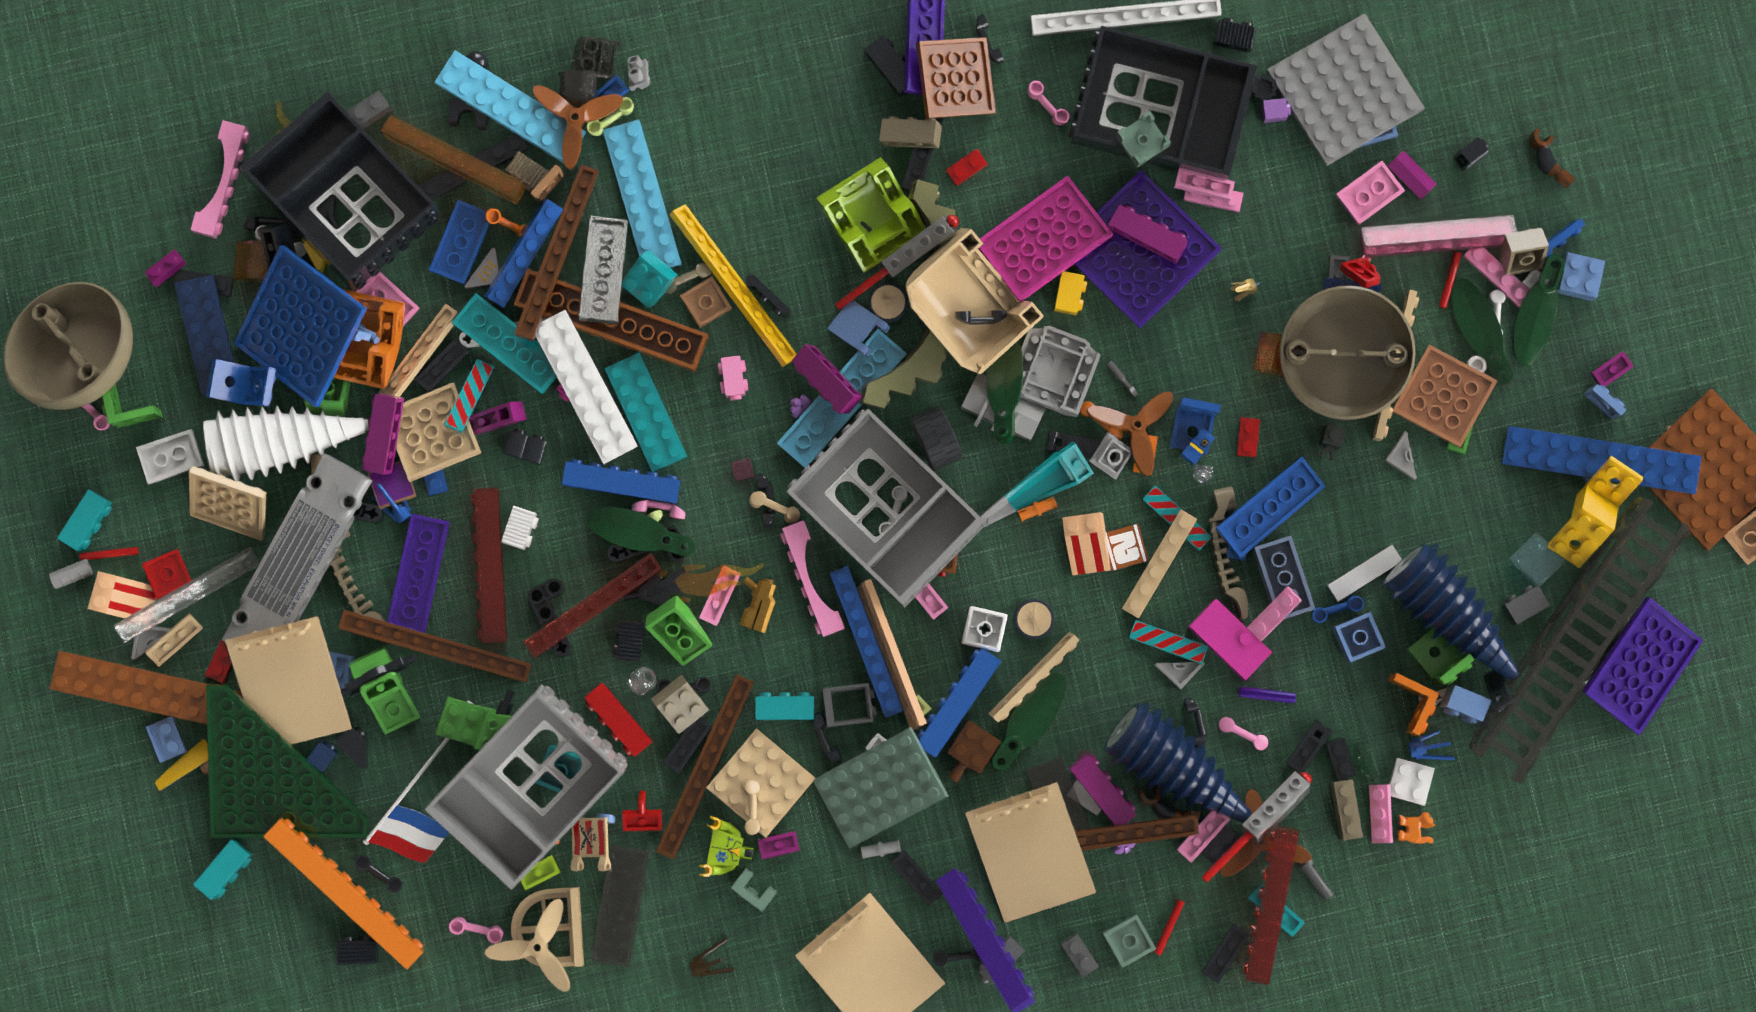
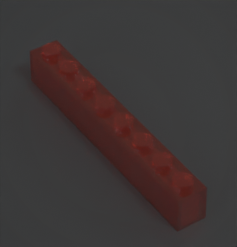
M474 489V494H471V504L475 505V513H472V523L476 525V532H473V542L477 544V551L474 552V561L478 563V571H475V580L479 582V590H476V599L480 601V609H477L478 621H481L478 637L479 640H482L483 644L508 643L499 489Z
M650 553L523 642V646L533 660L659 573L662 567L652 553Z
M1275 825V830L1270 832L1269 841L1272 842V846L1266 852L1265 860L1268 861V866L1263 868L1261 879L1265 881L1264 886L1259 887L1258 898L1261 901L1260 906L1256 905L1254 917H1257L1256 925L1252 924L1250 936H1253L1252 944L1248 943L1246 955H1250L1248 963L1245 962L1243 967V974H1246V980L1267 985L1270 982L1299 837V830Z

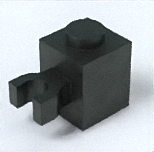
M1330 424L1324 426L1319 445L1325 446V448L1320 452L1319 458H1324L1325 452H1329L1331 454L1330 461L1335 460L1334 449L1338 450L1342 447L1346 429Z

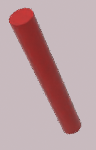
M1454 252L1439 304L1440 308L1446 309L1461 258V253Z
M130 547L80 553L79 558L82 561L84 559L93 560L139 554V548Z
M1177 900L1154 953L1162 954L1185 902Z

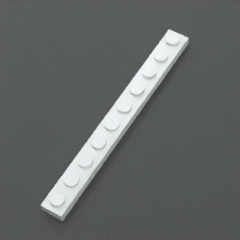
M1182 0L1032 15L1031 25L1033 36L1097 30L1101 26L1117 28L1221 17L1222 14L1220 0Z

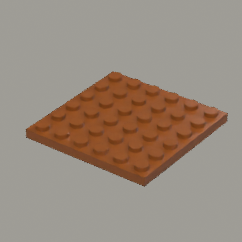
M1709 389L1648 447L1702 456L1696 494L1647 487L1706 551H1709L1756 506V435L1713 389Z

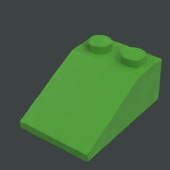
M333 378L320 406L314 407L304 400L305 408L308 407L310 413L314 415H320L323 410L326 416L336 417L338 414L339 417H345L349 400L350 381Z
M677 595L647 615L645 628L682 666L712 646V642L691 610Z

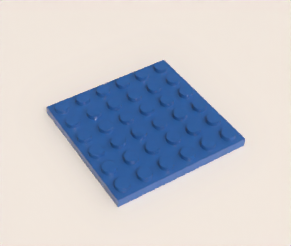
M279 246L234 344L263 367L276 368L275 374L278 379L314 407H318L367 308L286 246Z

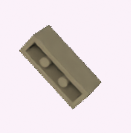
M889 117V119H882L879 141L884 146L939 148L942 126L934 118L918 120L914 117H908L907 120H903L898 117Z
M1353 779L1330 782L1340 840L1362 838L1363 834Z

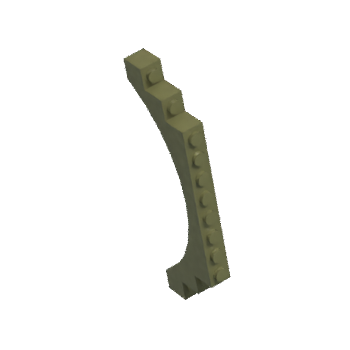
M917 179L912 181L908 199L913 203L926 228L944 215H955L956 210L935 204L940 195L938 191L939 185ZM955 231L953 234H951L949 237H947V238H946L945 240H943L941 243H939L938 245H936V246L934 247V251H936L939 247H941V246H942L950 237H952L957 231ZM929 328L926 329L918 345L903 362L887 374L863 384L861 390L863 398L859 401V404L883 409L889 404V392L902 396H911L916 389L915 379L930 384L937 383L942 376L941 364L945 361L947 352Z

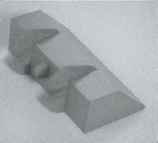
M977 374L961 409L978 417L974 426L978 427L981 419L993 424L991 430L994 431V411L988 399L987 376ZM1020 398L1014 411V435L1030 442L1046 407ZM1003 411L1001 413V416H1004L1006 414V411Z

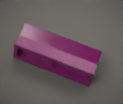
M1404 150L1388 165L1420 199L1437 185Z

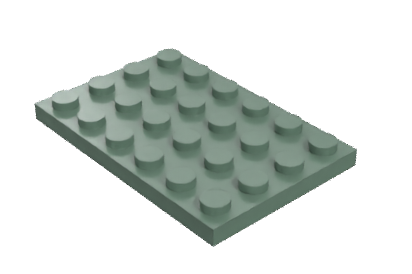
M912 727L826 772L813 781L849 848L948 797Z

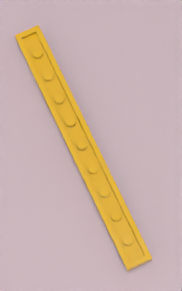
M686 204L673 210L669 214L781 366L784 367L791 363L797 355Z

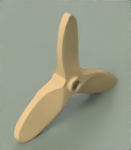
M556 899L547 906L537 924L534 939L531 941L511 940L497 943L487 948L485 955L490 959L502 961L518 960L528 956L536 957L547 979L559 990L569 991L570 981L559 960L548 950L547 945L561 922L564 908L562 900ZM536 944L541 946L540 951L535 950Z

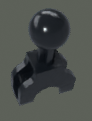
M472 51L466 55L468 59L487 70L488 59L482 52ZM459 98L451 102L448 114L449 126H458L461 116L465 112H473L476 115L477 128L481 131L487 129L488 116Z

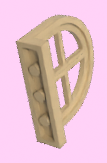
M580 888L544 889L526 897L519 904L513 915L511 924L512 939L524 941L522 934L535 933L537 926L521 927L524 915L532 905L541 901L543 914L546 909L545 899L567 898L568 923L559 924L557 931L569 930L570 956L556 958L563 967L583 966ZM525 957L527 961L539 966L536 957Z

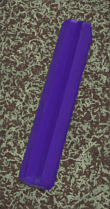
M1240 687L1238 692L1239 697L1285 703H1295L1296 694L1290 692Z

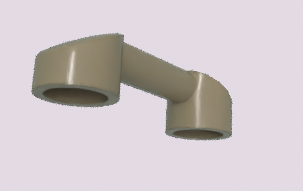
M706 263L698 264L695 270L675 278L665 294L674 293L677 285L693 278L707 279L711 275V270Z

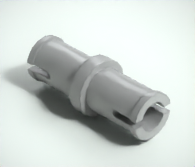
M899 840L886 843L880 841L875 845L861 846L863 859L879 855L884 857V854L901 852Z

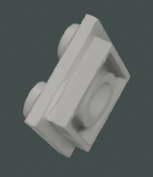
M1107 432L1089 462L1112 478L1117 479L1132 452L1129 446ZM1115 452L1116 458L1111 461L1110 455Z

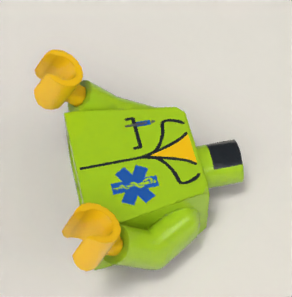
M710 816L711 819H714V824H707L708 827L713 829L707 865H699V867L705 868V872L699 874L700 876L722 875L734 870L739 865L740 858L752 859L754 848L742 846L744 838L741 837V832L731 823L719 820L714 816Z

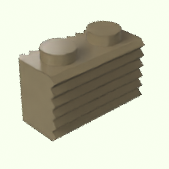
M519 151L506 168V172L509 174L507 177L516 183L520 181L525 184L523 187L529 192H532L549 173L548 170Z

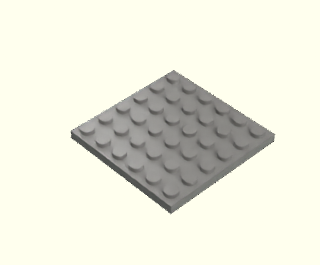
M1365 13L1267 69L1268 75L1271 76V79L1276 80L1275 85L1278 87V91L1283 98H1286V102L1290 104L1293 115L1325 166L1425 109Z

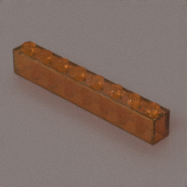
M391 114L381 129V132L387 139L516 205L526 190L523 182Z

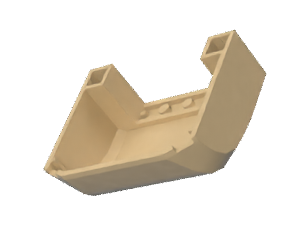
M960 228L912 273L906 282V289L913 311L961 367L982 374L1044 316L1033 302L1018 301L1003 278L979 251L978 248L983 242L972 229ZM1007 310V317L995 324L967 325L955 318V312L971 311V317L991 316V311Z

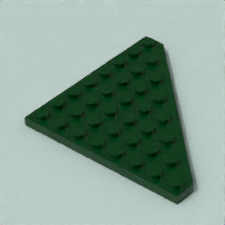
M227 684L206 685L211 838H264L263 836L281 818L284 820L286 818L295 825L294 829L298 833L303 832L308 838L368 837V817Z

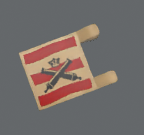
M580 818L572 826V871L584 869L582 857H600L598 870L605 871L611 869L608 855L607 818Z

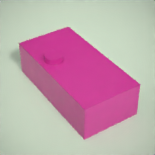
M1214 599L1187 627L1243 681L1247 680L1272 653L1217 599Z

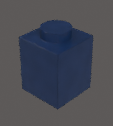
M320 741L307 760L318 770L325 772L338 755V752L335 750L336 746L329 741H326V743Z

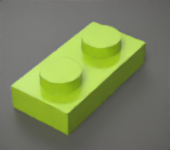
M551 855L539 861L520 881L526 891L561 872Z

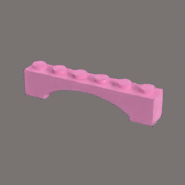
M222 121L218 139L222 142L224 149L223 174L219 187L211 201L202 211L195 212L190 229L194 233L217 239V236L222 232L223 224L221 222L223 216H226L228 212V198H231L233 195V181L238 178V164L244 158L243 147L244 144L248 143L250 133L245 126Z
M804 520L782 528L784 532L780 534L784 545L788 543L790 551L787 552L790 562L795 561L797 569L794 572L797 580H802L804 587H801L804 599L809 598L811 605L807 607L811 617L815 616L818 622L814 624L818 635L822 633L823 637L844 630L845 628L838 610L834 612L820 599L809 579L805 552L807 541L811 540Z

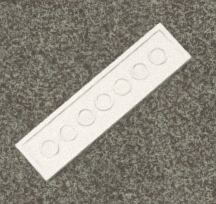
M564 310L542 321L535 336L603 464L638 447L567 311Z

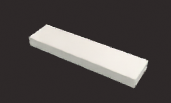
M1391 545L1336 579L1327 587L1338 602L1396 566L1402 559L1394 546Z

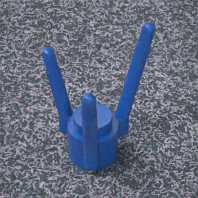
M377 484L382 494L394 508L392 512L387 508L382 510L394 522L397 521L401 524L411 517L410 511L412 509L406 500L402 501L404 507L402 504L397 506L382 485ZM371 497V500L378 506L376 498Z
M1439 729L1419 738H1414L1412 742L1408 743L1411 758L1415 757L1416 760H1455L1454 756L1423 755L1427 753V749L1449 746L1451 744L1450 742L1425 745V742H1421L1439 734Z

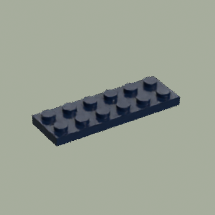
M214 275L174 283L201 395L207 394L213 359L235 363ZM229 376L225 379L227 387H230L232 384Z

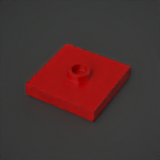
M178 549L142 563V567L157 600L194 585Z

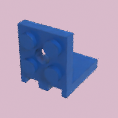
M213 359L206 397L245 406L269 407L273 397L272 388L276 380V368L249 367ZM228 376L232 380L230 387H227L225 384V379Z
M1183 397L1177 404L1169 447L1184 450L1192 439L1195 438L1188 436L1187 429L1189 427L1196 428L1197 434L1202 428L1212 434L1214 418L1220 413L1221 405ZM1209 447L1206 449V451H1205L1203 454H1205V455L1208 454Z

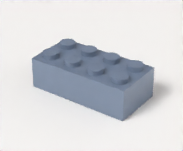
M1292 536L1252 548L1269 603L1271 604L1286 587H1290L1302 600L1284 619L1315 609Z

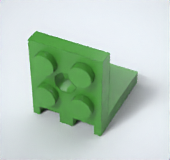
M116 384L102 396L104 401L102 403L104 415L107 414L108 423L112 424V426H117V428L163 417L162 411L154 406L122 413Z
M1430 629L1408 647L1407 650L1435 685H1449L1457 679L1456 675L1458 673H1464L1472 667L1471 662L1475 659L1471 654H1460L1457 656L1458 649L1454 645L1443 648L1446 639L1439 636L1432 640L1435 630ZM1433 646L1439 649V655L1435 658L1429 654V650Z

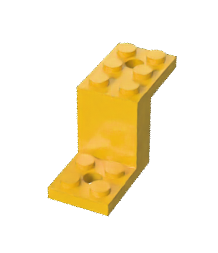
M1610 456L1577 493L1571 519L1548 543V548L1580 568L1614 531L1619 506L1643 481V477L1613 456ZM1617 478L1620 480V483L1612 484L1610 479ZM1577 540L1580 542V545L1573 546L1570 541Z

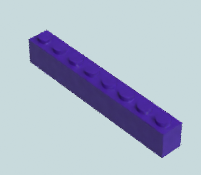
M954 868L937 879L936 882L1010 1011L1020 1012L1035 1002L1032 997L1035 994L1029 984L1025 985L1023 981L1025 976L1020 968L1016 969L1013 963L1016 961L1010 952L1007 953L1004 949L1006 943L1000 935H996L995 930L997 928L995 924L985 916L987 914L985 907L982 903L978 904L976 900L978 897L977 893L972 887L969 888L967 885L969 881L963 871L960 873Z

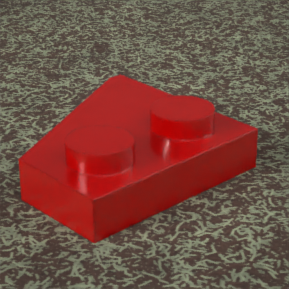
M1368 255L1341 263L1340 271L1364 288L1378 285L1381 278L1379 273L1376 272L1375 265L1370 264L1371 258Z

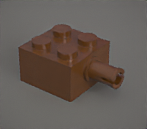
M967 720L947 751L949 755L957 759V763L948 777L958 783L966 769L969 768L980 774L1001 741Z

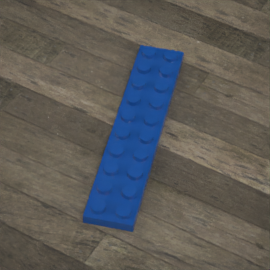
M1508 426L1502 464L1592 478L1610 456H1613L1643 477V481L1638 486L1695 495L1702 456ZM1617 478L1610 479L1612 482L1620 483V480Z

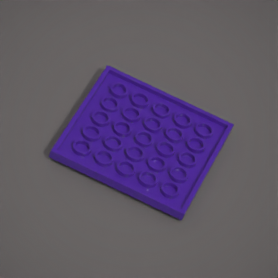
M1140 170L1097 214L1109 228L1108 224L1118 206L1128 205L1135 210V213L1139 215L1145 214L1152 219L1151 221L1168 226V230L1184 234L1186 236L1185 239L1188 240L1187 246L1177 264L1111 231L1113 233L1111 238L1074 264L1139 329L1222 251V248Z

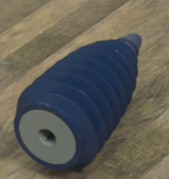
M1423 543L1412 550L1389 572L1383 581V584L1392 592L1388 601L1396 598L1402 601L1399 611L1409 608L1412 611L1409 621L1420 618L1423 621L1420 630L1428 627L1435 630L1432 640L1439 636L1445 638L1446 642L1443 648L1454 645L1459 648L1457 656L1464 652L1471 654L1474 659L1485 664V667H1490L1506 679L1514 680L1519 675L1518 668L1503 646L1504 639H1499L1497 635L1500 628L1499 625L1491 626L1490 624L1493 612L1487 611L1483 613L1482 611L1485 599L1474 600L1477 588L1470 587L1466 589L1464 587L1468 577L1466 575L1455 576L1458 565L1446 566L1448 554L1437 556L1438 544L1427 546L1426 543Z
M1137 703L1126 712L1113 729L1105 744L1104 751L1112 756L1111 766L1120 761L1124 764L1122 774L1132 769L1136 772L1135 782L1142 777L1148 779L1147 789L1156 784L1160 786L1159 796L1164 795L1168 791L1173 793L1172 803L1180 798L1187 799L1186 808L1195 803L1201 805V812L1208 808L1216 811V815L1221 813L1241 823L1245 822L1252 815L1251 810L1241 801L1239 795L1235 794L1231 789L1232 783L1224 781V769H1214L1215 757L1209 756L1204 758L1206 748L1204 745L1194 748L1195 737L1193 735L1183 739V726L1172 729V717H1167L1161 721L1162 710L1157 708L1150 712L1148 703L1141 705Z

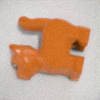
M1423 812L1419 817L1399 816L1398 825L1405 826L1406 829L1404 832L1402 830L1397 832V840L1416 844L1433 843L1432 837H1421V827L1430 828L1435 826L1433 818L1428 812Z

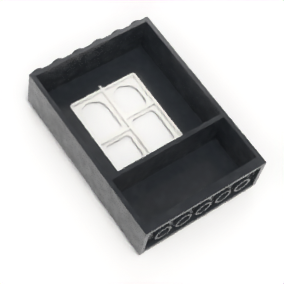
M1101 26L1100 31L1096 30L1092 46L1095 49H1091L1087 62L1090 68L1086 67L1082 81L1086 84L1085 86L1082 85L1078 101H1081V104L1077 103L1073 116L1076 122H1072L1068 136L1072 138L1071 143L1130 158L1116 138L1117 131L1124 127L1111 123L1106 116V110L1110 104L1121 102L1140 107V118L1149 110L1168 114L1171 117L1167 131V137L1171 144L1146 163L1177 171L1179 168L1227 180L1231 173L1257 65ZM1128 72L1140 77L1134 97L1122 95L1115 90L1114 79L1118 74ZM1151 78L1178 86L1173 107L1143 99L1148 79Z
M328 92L240 166L246 180L289 222V225L353 292L363 288L371 276L375 277L378 275L385 264H390L395 259V255L400 251H405L410 246L411 241L420 238L424 234V230L429 226L435 225L440 217L436 204ZM358 174L370 186V189L356 202H352L341 191L340 187L353 175ZM330 195H335L353 214L352 218L339 229H334L317 211V207ZM375 195L380 196L395 214L394 222L386 228L375 226L361 212L362 206ZM357 223H362L371 233L370 243L360 249L353 248L343 238L344 234Z

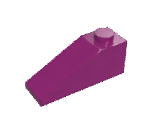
M522 401L508 402L471 415L469 418L474 435L527 420Z

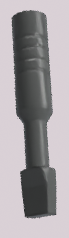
M1110 361L1107 367L1125 385L1133 398L1136 397L1138 392L1127 382L1126 377L1115 363Z

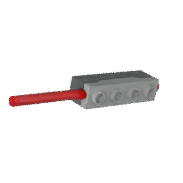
M955 215L942 216L883 260L882 263L885 267L835 303L836 307L840 310L890 273L892 277L899 274L957 231L958 218Z
M1294 772L1242 824L1244 835L1201 877L1202 880L1207 883L1249 840L1258 845L1310 793L1311 776L1306 772L1300 774Z

